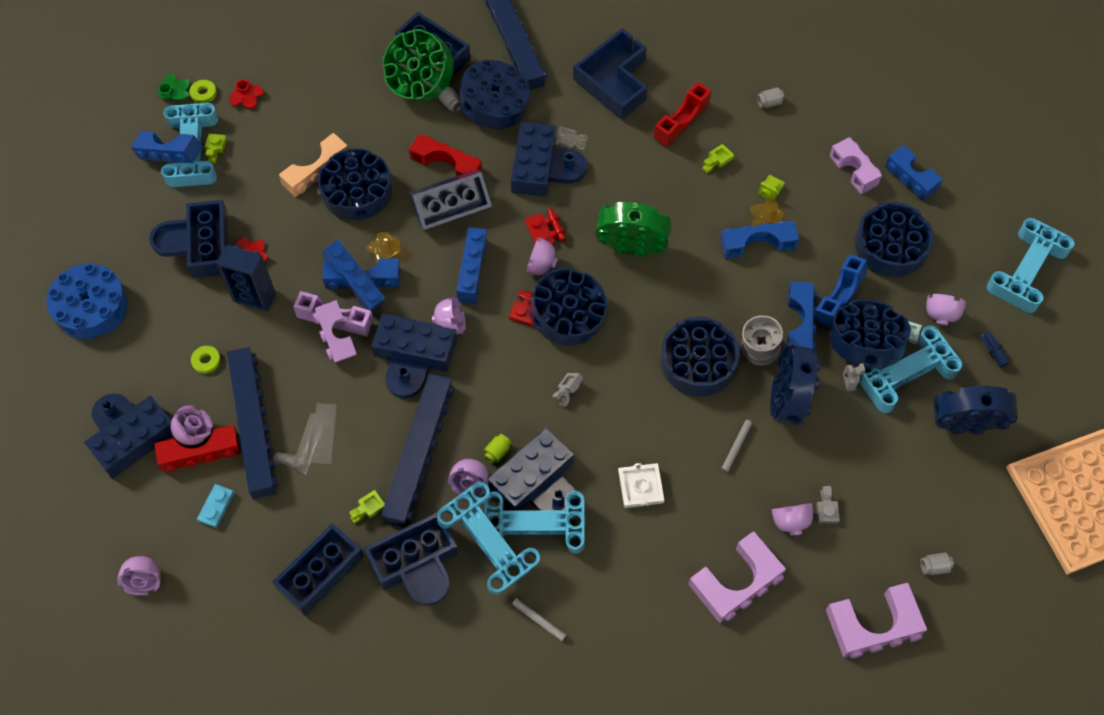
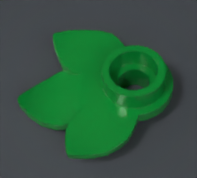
M171 73L164 77L162 84L159 85L157 90L158 96L165 100L170 98L176 101L184 100L189 97L187 90L190 86V80H176L174 74Z

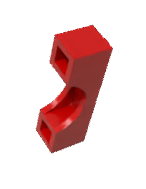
M697 82L687 92L679 109L671 116L665 115L655 125L654 139L668 147L710 104L712 90Z
M419 133L409 148L410 159L424 166L435 161H445L454 166L456 176L476 169L482 172V161L477 157L469 156L459 149L456 150L445 143L435 141L430 136H424Z
M234 425L214 429L210 440L203 446L194 449L182 447L175 439L155 443L157 464L162 472H174L178 468H190L199 463H211L216 461V459L232 458L236 454H241L238 432Z

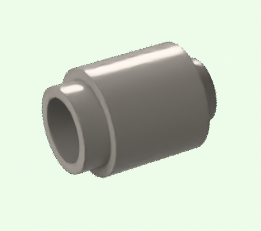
M447 87L440 94L439 100L449 111L458 112L461 109L458 100L459 95L452 87Z
M778 87L761 91V94L757 95L760 108L777 106L782 104V100H784V93Z
M946 552L926 555L925 558L920 560L922 572L930 576L950 573L951 568L954 567L952 557Z

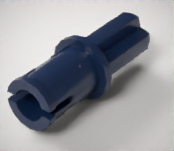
M990 331L981 335L982 341L989 350L988 353L992 354L999 367L1002 368L1008 365L1011 361L1002 350V344H998Z

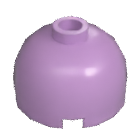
M539 237L537 238L526 268L527 273L540 276L548 273L550 268H555L558 258L555 257V248L550 242Z
M933 294L932 297L928 295L926 310L930 318L937 321L936 324L948 326V323L956 322L961 318L966 301L961 298L959 302L955 301L954 296Z
M454 296L440 301L436 305L432 321L433 324L456 329V334L458 335L464 333L466 321L464 312H460L458 308L461 306V303L457 297Z
M192 405L179 408L171 421V432L175 439L188 446L198 445L203 442L211 433L213 426L208 414L202 409L200 411L194 409L195 406Z
M463 459L452 467L448 483L452 485L451 489L460 495L475 483L483 482L488 485V470L478 460ZM482 489L474 491V494H478V496H482L485 493Z
M812 503L772 509L774 523L778 529L790 532V536L802 534V530L808 528L813 520Z
M135 556L122 564L118 573L117 583L119 587L121 584L124 587V591L129 594L148 595V591L154 589L155 592L159 588L161 572L160 567L153 559L146 556Z

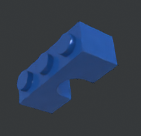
M903 145L888 157L885 167L890 173L900 179L902 184L909 187L916 196L924 201L939 190L943 179L931 168L925 172L914 171L911 167H913L917 156Z

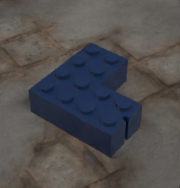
M622 28L573 66V80L619 118L623 119L647 99L648 87L631 74L633 70L646 61L647 47L637 39L633 40V36Z

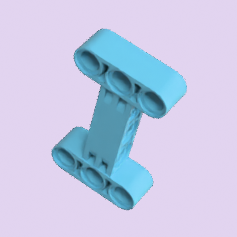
M211 103L168 106L164 110V116L170 128L180 129V134L194 135L200 143L202 127L214 126L219 120L215 107ZM201 152L194 163L179 162L166 164L161 169V174L169 187L209 185L217 180L213 164L209 161H201Z
M1028 218L1023 222L1018 236L1021 240L1031 244L1029 250L1013 277L1004 272L997 271L987 283V290L992 295L1027 313H1033L1042 303L1043 294L1030 285L1048 254L1059 259L1066 258L1075 243L1070 236L1034 218Z
M927 326L923 329L918 339L921 350L882 370L865 367L868 372L859 375L860 385L880 412L890 413L894 409L898 401L895 389L935 368L947 380H952L957 376L962 367V362L938 329L933 326ZM873 384L878 385L880 388L874 387Z
M478 482L442 507L438 512L437 522L439 526L445 529L451 528L459 521L462 522L498 570L489 577L487 589L491 594L499 595L533 570L539 563L540 554L536 549L528 548L519 555H515L480 509V506L487 501L490 491L488 485ZM482 489L485 492V496L479 498L474 494V491ZM465 501L469 507L466 510H462L458 507V503ZM442 514H450L452 520L444 522L441 519ZM527 554L533 555L535 562L533 564L527 563L524 556ZM516 567L519 574L511 576L508 573V568ZM494 579L500 580L502 587L500 589L493 588L491 581Z
M573 491L567 495L566 510L504 511L505 505L502 496L498 492L489 493L488 499L484 503V514L490 521L492 519L499 520V524L495 528L503 539L504 535H566L567 548L571 553L577 554L583 551L585 547L584 496L580 492ZM493 499L500 501L496 507H491L489 504ZM573 499L581 501L578 506H572L570 502ZM575 518L581 521L580 525L576 527L570 524L571 520ZM572 539H579L581 544L577 547L571 546L570 541Z

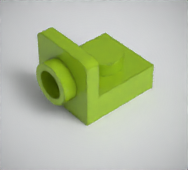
M769 174L767 179L761 182L758 194L774 202L783 189L785 182Z

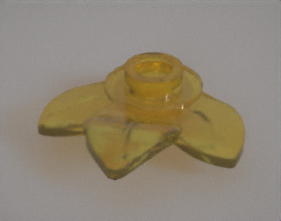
M767 199L764 204H755L750 207V212L756 217L752 221L751 226L779 223L784 218L783 211L778 208L777 202Z
M388 232L377 233V240L371 241L366 247L367 252L376 255V265L379 259L391 258L392 255L398 254L401 250V242L398 238L392 237Z

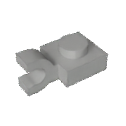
M863 363L855 368L854 365L845 367L843 378L847 391H854L857 384L860 382L859 375L865 372Z
M567 373L557 387L559 390L552 397L554 399L562 397L559 405L566 407L570 400L569 393H574L584 378L579 373Z
M823 486L820 491L822 502L816 503L818 524L838 523L840 521L838 502H831V486Z

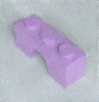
M850 137L832 146L829 157L839 169L844 166H853L857 169L853 172L850 182L860 194L879 185L882 177L880 170L870 162L869 157L860 150L858 144Z
M337 300L316 307V313H313L316 324L320 323L323 329L320 331L323 342L327 341L329 349H326L329 359H334V362L337 363L356 356L357 354L350 336L339 339L332 334L333 325L338 321L344 320Z

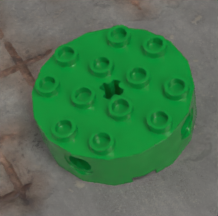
M414 29L397 35L387 46L382 59L386 85L394 94L413 102H429L439 97L448 87L453 75L454 60L450 48L441 38L421 29Z
M617 202L612 207L605 205L600 209L595 235L599 243L615 249L619 254L631 252L637 257H644L647 254L663 253L669 245L672 222L669 216L659 214L658 209L652 206L633 202Z

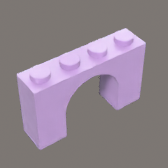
M754 531L738 542L736 547L737 552L747 562L753 572L754 580L748 588L739 591L725 588L707 567H704L689 580L688 585L719 623L724 620L726 622L731 620L736 615L735 611L739 608H747L752 603L751 599L755 596L761 597L768 591L767 587L772 583L777 585L784 579L783 575L786 568Z
M908 583L890 587L884 593L893 616L892 629L886 633L876 634L865 630L859 624L849 599L829 604L826 612L843 658L850 656L853 659L862 656V652L870 650L871 653L882 650L883 646L890 645V647H896L903 644L902 641L910 639V642H914L923 638L922 635L927 631V628Z

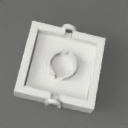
M636 463L631 467L618 468L624 508L664 503L658 463L648 465Z

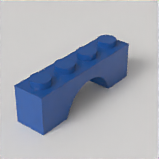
M141 131L131 148L136 153V156L142 160L194 163L203 145L194 135L180 134L174 140L164 144L154 132Z
M781 221L774 224L765 223L759 226H745L743 228L722 230L720 242L724 258L743 256L745 248L757 241L770 243L778 251L796 249L799 237L795 222Z
M468 227L456 291L460 303H477L481 264L488 242L487 229Z
M339 239L323 250L322 257L333 271L338 272L345 279L354 292L357 301L364 309L371 310L372 312L383 304L385 297Z
M849 254L841 267L840 276L834 291L829 297L824 296L816 309L818 324L832 328L836 310L847 306L851 302L867 275L866 259Z
M398 258L379 259L373 268L364 271L376 287L394 288L400 286V264ZM324 259L323 282L325 288L351 289L345 279L338 272L333 271Z
M794 281L790 283L788 307L794 309L800 315L802 325L795 330L789 331L787 345L793 344L815 350L816 341L813 340V335L816 333V324L813 323V318L816 317V307H813V302H816L817 291L814 290V283Z

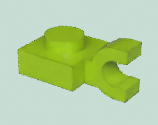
M208 134L204 148L206 156L209 157V162L216 164L218 153L224 152L227 142L226 135Z
M721 144L709 152V158L704 160L706 165L702 167V170L707 174L715 165L721 168L734 159V154Z
M374 490L358 500L360 506L349 512L351 515L350 519L354 524L359 522L364 515H367L370 519L383 511L385 503Z

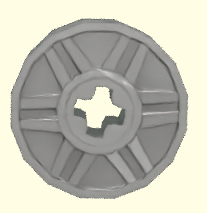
M759 315L749 319L745 323L742 332L741 351L743 356L755 365H767L774 362L781 352L783 338L781 325L770 316Z

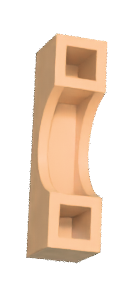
M334 133L320 143L322 153L315 163L308 166L292 164L279 174L281 184L293 196L297 197L299 194L304 193L312 184L318 182L319 171L329 161L331 156L348 149V146Z

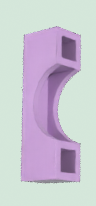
M300 291L293 308L297 318L316 323L313 313H316L315 308L327 303L317 295ZM356 306L350 309H340L344 320L336 322L332 328L368 337L374 323L371 310Z

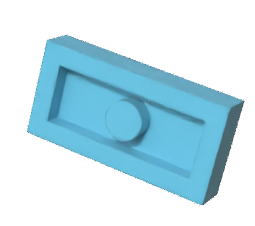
M215 484L197 518L198 522L217 529L235 494L234 491Z

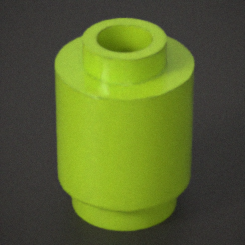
M503 434L495 436L483 450L484 458L492 464L494 462L499 463L510 450L511 441Z

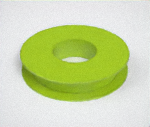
M199 80L190 87L192 100L199 104L211 102L217 94L215 85L209 80ZM202 89L208 90L205 94H199V91Z
M212 346L199 347L191 356L193 368L202 374L215 371L221 362L219 352ZM204 356L211 357L208 363H201V359Z

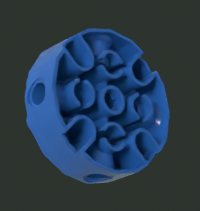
M91 263L73 266L60 273L51 284L46 296L47 310L59 329L72 338L83 340L94 339L95 336L113 331L124 319L128 308L126 291L116 274L103 265Z

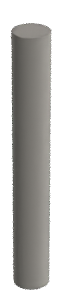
M745 420L721 468L722 471L729 472L753 424L750 420Z
M518 598L512 603L514 607L563 642L567 636L565 633Z

